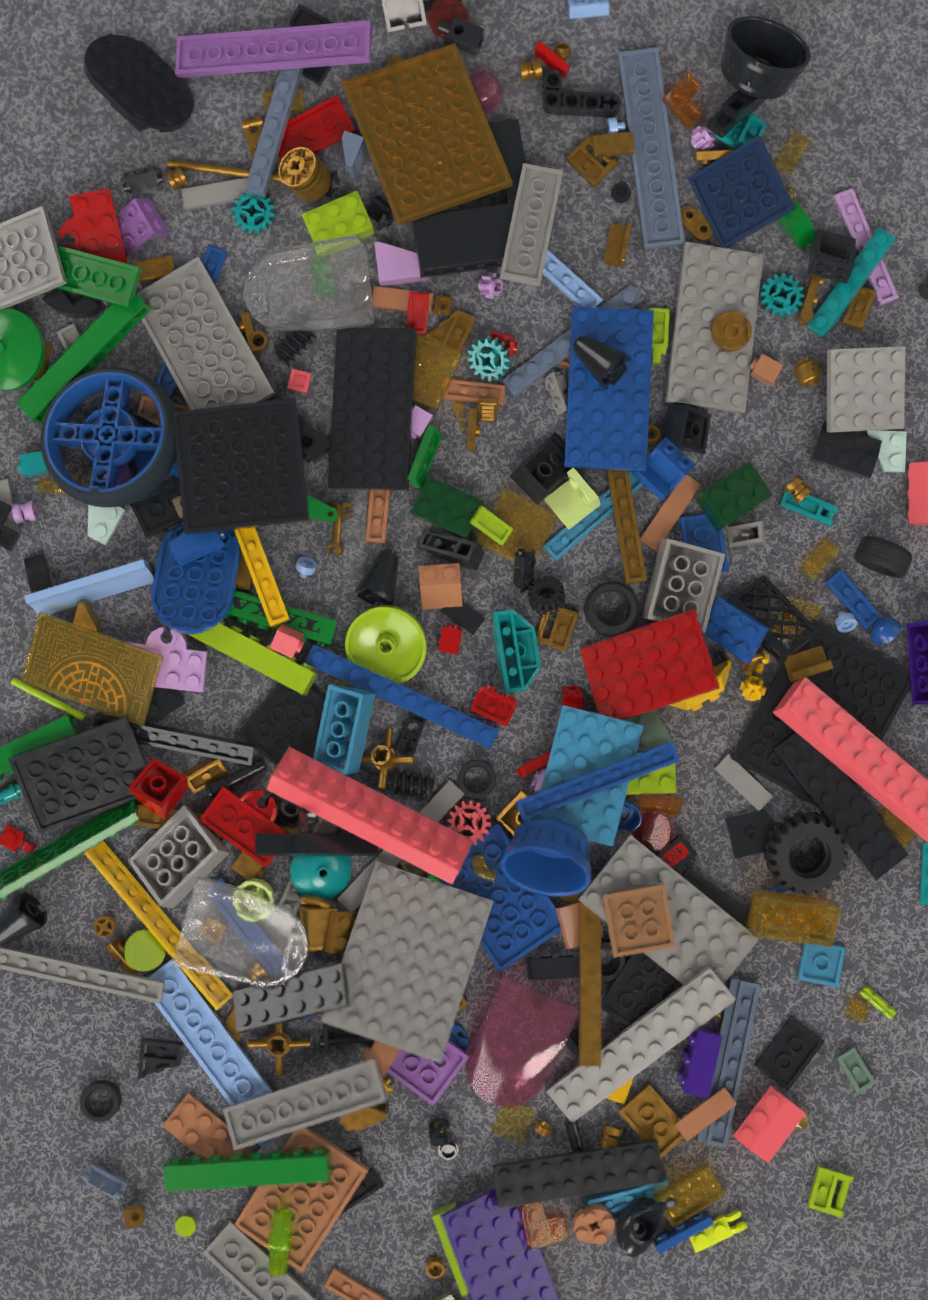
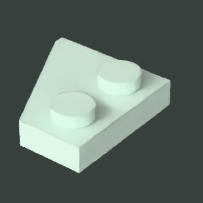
M866 431L867 436L882 440L878 459L883 472L904 473L906 432Z
M89 505L88 536L107 546L126 510L121 507H96Z

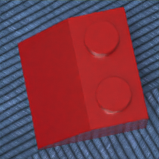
M153 758L128 789L149 811L165 819L187 792L189 786L185 775Z

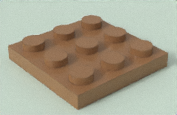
M665 884L602 894L613 957L676 947Z

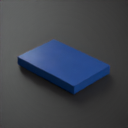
M705 514L679 517L683 543L725 554L721 572H728L729 566L723 530L721 529L716 532Z

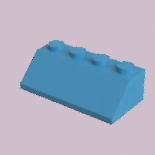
M328 684L313 759L346 775L360 771L376 693L360 688Z

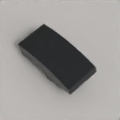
M42 553L25 558L24 564L31 594L51 588L50 571L45 554Z

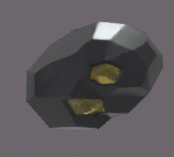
M444 1117L434 1118L428 1125L430 1145L443 1146L450 1143L449 1121Z

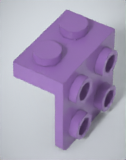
M134 198L117 214L127 254H134L150 238H163L169 234L165 222L159 216L155 204L150 199Z

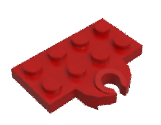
M110 188L69 196L74 217L68 219L61 226L59 237H64L68 233L73 234L75 243L73 245L65 243L61 246L129 264Z
M223 786L199 821L267 868L275 856H255V833L291 834L275 823L278 815V806L273 796L270 797L268 806L263 808L259 806L258 798L265 795L266 791L252 790L240 798Z

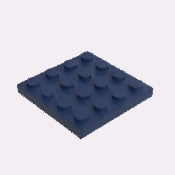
M761 136L756 137L688 178L721 248L733 246L796 210Z

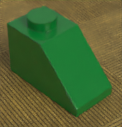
M795 200L793 203L796 210L780 218L777 222L801 251L813 241L815 232L808 214Z

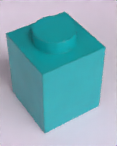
M41 451L19 455L18 468L25 477L31 478L49 474Z

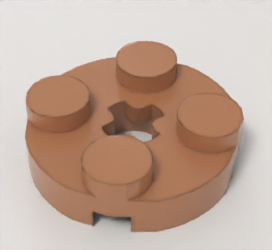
M591 1204L585 1210L581 1208L573 1218L576 1238L586 1243L604 1244L615 1228L613 1215L606 1206L601 1204ZM595 1221L597 1222V1225L595 1226L590 1225L593 1224Z

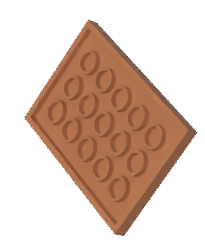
M310 1127L294 1131L282 1151L283 1153L291 1152L294 1149L311 1151L313 1148L318 1147L330 1150L333 1175L329 1182L258 1186L234 1224L239 1230L302 1273L369 1170L367 1166Z

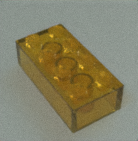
M754 889L746 928L755 937L832 947L841 907L829 899Z

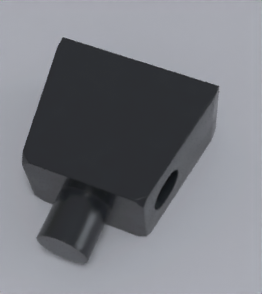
M454 18L452 24L441 20L438 27V32L447 35L448 44L455 43L457 48L474 56L478 55L485 38L484 28L458 18Z

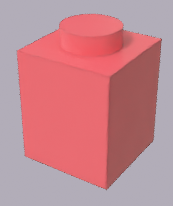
M281 624L270 648L293 658L296 652L300 654L305 642L302 641L304 634Z

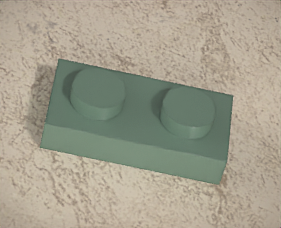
M852 1046L835 1056L858 1094L876 1084L855 1047Z

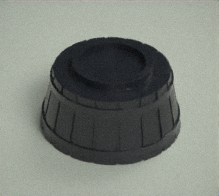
M744 16L736 18L728 26L725 36L724 53L721 60V71L725 79L737 90L760 99H776L788 92L793 82L805 70L810 62L811 53L806 42L787 26L763 17ZM755 57H759V58H761V59H764V60L767 61L768 63H766V62H764V61H762V60H759V59H757V58H755Z

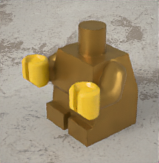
M761 645L751 663L746 664L739 659L740 668L745 669L744 674L747 676H751L753 671L761 674L764 668L762 663L768 664L770 660L769 654H762L764 648Z

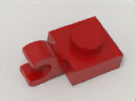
M6 824L0 836L1 845L14 852H17L20 848L27 853H33L36 847L35 844L24 839L27 833Z

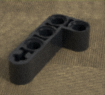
M550 70L545 74L542 109L547 114L610 118L617 116L619 113L621 99L616 94L561 90V74L556 70ZM554 80L557 84L550 85L548 81ZM554 100L556 104L549 105L546 101ZM573 101L576 105L569 106L567 105V102ZM588 102H592V103H594L596 106L593 107V108H590V107H588L586 104H587Z

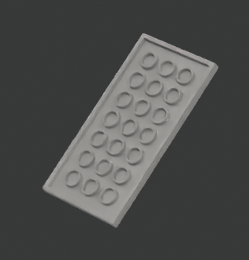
M691 242L684 243L665 402L733 413H745L763 254ZM730 310L742 313L750 321L752 328L751 339L747 345L734 352L724 351L717 347L711 336V327L715 318L723 312Z
M199 257L136 293L152 309L142 321L191 410L263 402L276 394Z
M629 834L579 896L578 900L607 922L602 894L665 884L676 947L644 953L683 985L708 966L725 983L759 939Z

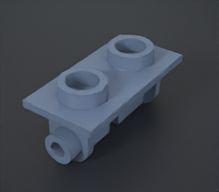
M91 1163L88 1172H86L83 1178L86 1181L85 1184L96 1190L100 1188L101 1184L105 1185L102 1193L112 1199H120L128 1184L123 1177L114 1175L106 1171L103 1166Z

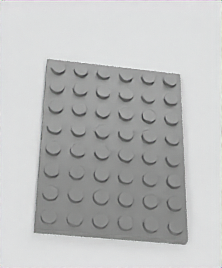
M376 861L341 962L346 966L350 1006L325 1012L321 1022L441 1063L494 901L436 881L432 883L431 880Z

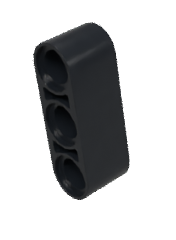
M559 955V958H553V956H542L539 959L526 958L528 980L579 978V956Z

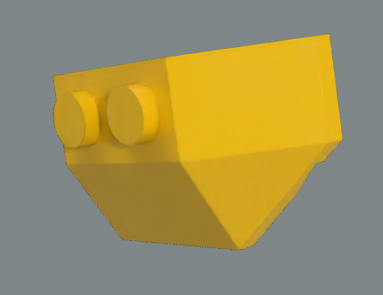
M728 659L714 667L720 689L669 706L685 711L691 709L694 712L702 708V703L709 699L712 702L721 697L720 693L725 689L732 664L731 660Z

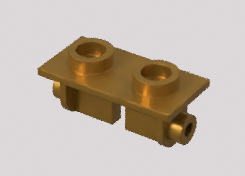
M120 936L117 937L106 947L107 953L116 963L120 959L124 961L120 968L125 973L138 975L141 971L131 968L125 960L124 945L126 941Z

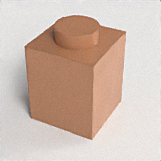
M762 354L758 359L754 358L749 367L752 371L749 376L771 387L783 365Z

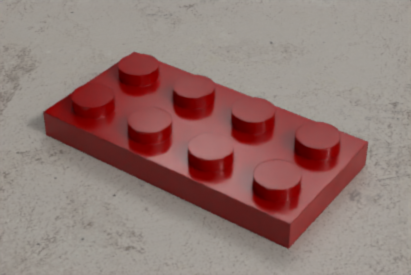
M336 95L287 122L278 153L281 160L287 152L294 148L305 147L314 154H317L341 141L344 131L356 133V129L339 97Z

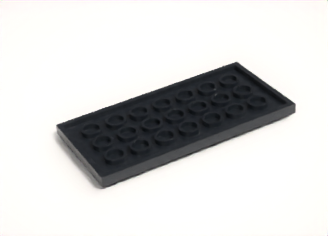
M337 328L328 475L329 489L409 491V480L407 478L409 476L417 347L416 328Z
M686 867L681 876L747 929L756 913ZM644 952L631 954L625 962L622 971L602 998L601 1009L628 1027L683 986V984Z

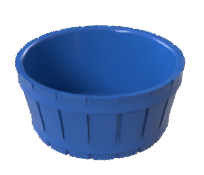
M553 818L529 819L521 823L515 830L512 841L501 861V869L511 882L533 893L547 896L578 894L584 891L590 884L589 842L580 829L565 821Z

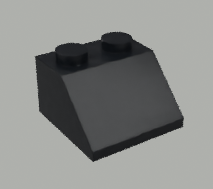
M689 405L667 406L662 440L666 437L680 451L705 454L711 415Z

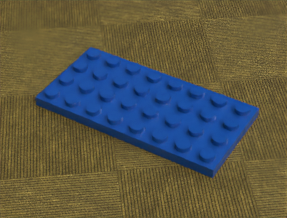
M573 306L564 468L646 472L654 310ZM587 335L627 353L631 357V361L627 360L625 364L628 369L614 386L609 384L607 386L609 389H603L574 353L573 344L578 337Z

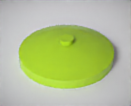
M380 605L369 608L356 617L347 632L345 650L349 661L398 684H402L415 676L422 667L427 653V639L423 627L412 614L396 606Z

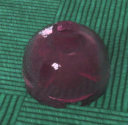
M479 72L473 74L470 80L485 115L490 114L502 102L503 91L501 84L490 73Z

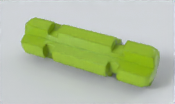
M865 985L860 990V994L868 999L879 1011L883 1012L887 1018L891 1019L894 1017L897 1011L892 1006H888V1003L877 993H873L869 986Z

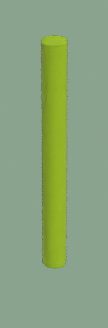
M16 677L11 681L13 686L82 722L87 715Z

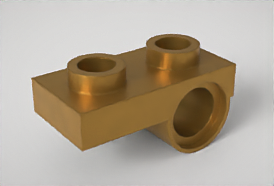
M248 311L240 313L242 320L239 321L242 333H246V341L254 356L267 351L269 340L265 333L254 330ZM258 338L264 339V343L261 346L254 345Z

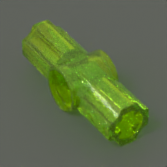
M283 1207L273 1211L272 1230L268 1238V1251H270L268 1273L276 1277L287 1274L288 1256L293 1240V1235L290 1233L292 1211Z

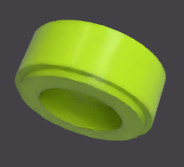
M189 1214L180 1216L175 1224L176 1232L182 1237L191 1236L197 1227L196 1219Z

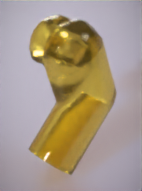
M475 856L472 860L475 875L493 883L497 873L487 869L483 856Z

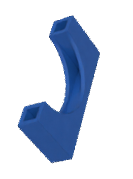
M139 451L133 458L139 472L144 470L149 464L155 452ZM177 459L169 475L179 477ZM224 531L185 535L183 532L168 543L175 560L180 566H183L225 547L223 539H226Z

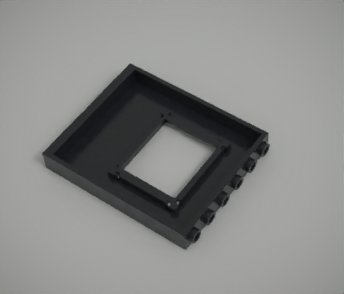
M505 119L500 122L488 121L513 182L512 187L500 190L501 205L442 213L437 212L411 221L420 278L502 267L523 163H526L518 119Z

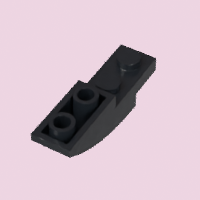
M738 90L721 104L720 111L707 122L706 128L720 138H723L743 118L747 119L767 99L752 97Z

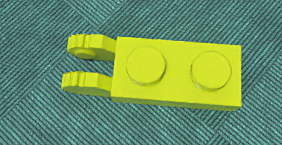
M737 1209L725 1216L723 1214L712 1219L714 1225L690 1237L689 1239L695 1252L702 1251L733 1236V1234L747 1228L745 1221L739 1222L732 1227H729L728 1222L738 1219L742 1215L741 1211Z

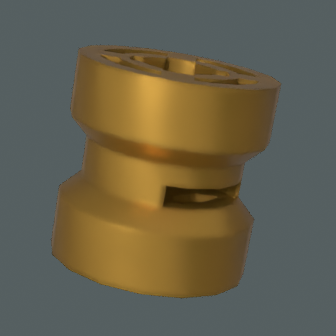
M533 59L532 62H519L522 82H527L533 78L535 80L542 79L540 59Z
M800 475L784 488L787 493L793 495V500L797 504L813 491L809 485L803 483V478Z
M603 1123V1136L600 1137L599 1145L602 1147L619 1145V1137L622 1136L624 1129L615 1125V1128L609 1127L610 1123Z

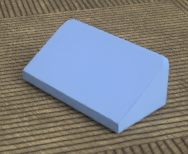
M568 0L569 19L609 15V0Z

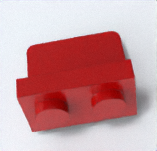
M487 684L485 688L480 686L470 710L507 727L518 705L515 702L516 698L506 693L503 696L497 694V689Z

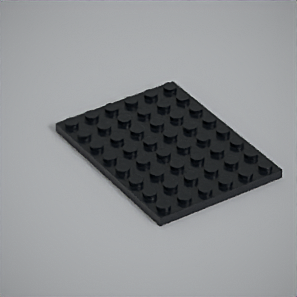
M808 616L807 620L819 631V634L791 655L822 646L827 661L831 660L833 668L806 678L882 741L911 687L910 672ZM802 627L798 635L807 636L811 632L807 628ZM782 663L730 759L818 807L773 750L795 732L773 713L795 682L789 680L785 665ZM848 776L852 783L857 786L858 784Z

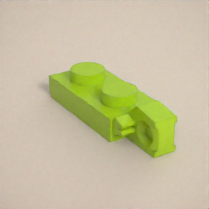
M649 308V310H654L652 365L660 366L661 355H666L668 348L670 309Z

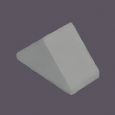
M763 521L727 527L729 548L760 545L765 542Z

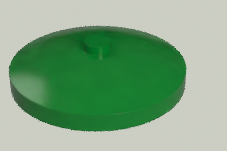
M4 308L0 310V390L13 391L28 385L40 372L45 358V341L41 329L30 316L14 309Z

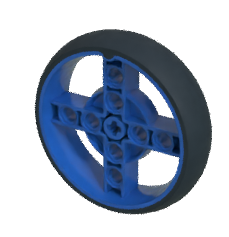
M101 368L75 378L53 399L42 423L40 437L41 452L48 473L67 495L77 501L96 507L124 506L148 496L167 478L177 459L172 412H175L176 408L171 398L153 379L126 368ZM131 388L144 392L154 401L160 414L161 428L139 427L135 418L127 412ZM105 390L101 409L93 412L85 420L84 424L68 423L73 413L84 401L96 393ZM116 415V418L111 421V418ZM133 435L132 439L127 442L128 438ZM152 436V440L147 443V439ZM62 446L82 447L86 456L94 463L90 488L80 485L71 478L63 462ZM137 451L155 452L144 470L132 480L117 486L119 466L129 462L136 455ZM110 454V457L105 460L106 456ZM107 473V477L102 480L103 476Z

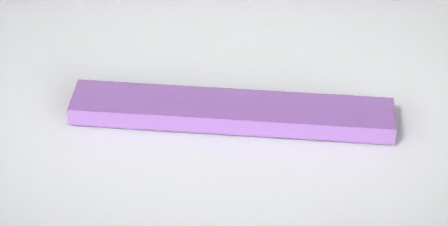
M853 188L835 194L833 198L849 236L856 239L855 251L859 255L873 235ZM882 259L868 278L871 289L877 291L875 298L879 306L899 298Z

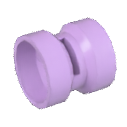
M33 500L27 501L25 504H12V514L17 524L23 523L25 520H38L37 507Z

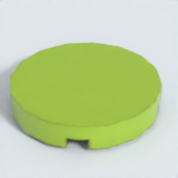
M149 930L135 932L127 939L124 945L125 960L131 968L137 971L154 970L162 963L165 957L166 950Z

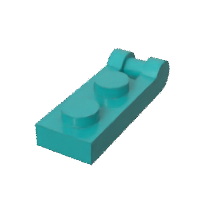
M786 491L779 503V506L827 527H832L834 522L832 519L839 510L837 506L811 495H807L797 504L793 500V495ZM822 509L827 511L825 517L820 515Z

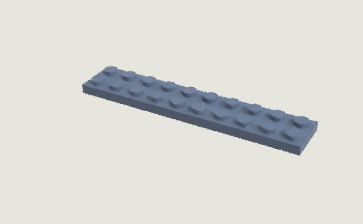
M658 47L618 52L628 132H633L635 153L631 154L644 250L682 246L685 240Z

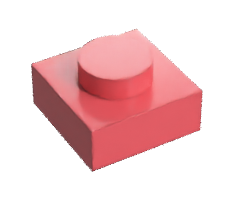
M292 369L287 389L308 394L312 373Z

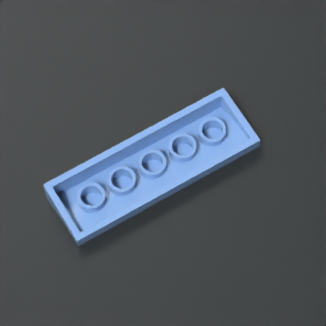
M142 559L28 594L24 597L26 604L30 605L39 617L76 607L80 601L92 602L151 584L154 581V573L151 563Z

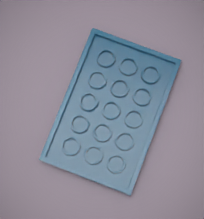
M562 705L541 791L635 756L643 725ZM629 781L534 818H553L565 821L580 829L589 841L613 847Z

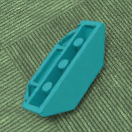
M514 609L493 612L492 636L498 674L506 694L526 691L541 669L535 627Z

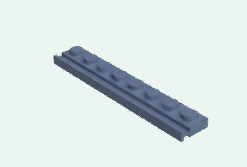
M730 977L728 989L735 996L736 1000L723 1009L719 1033L723 1038L710 1095L724 1086L733 1100L737 1101L761 987L758 983ZM735 1106L699 1132L696 1141L727 1148Z

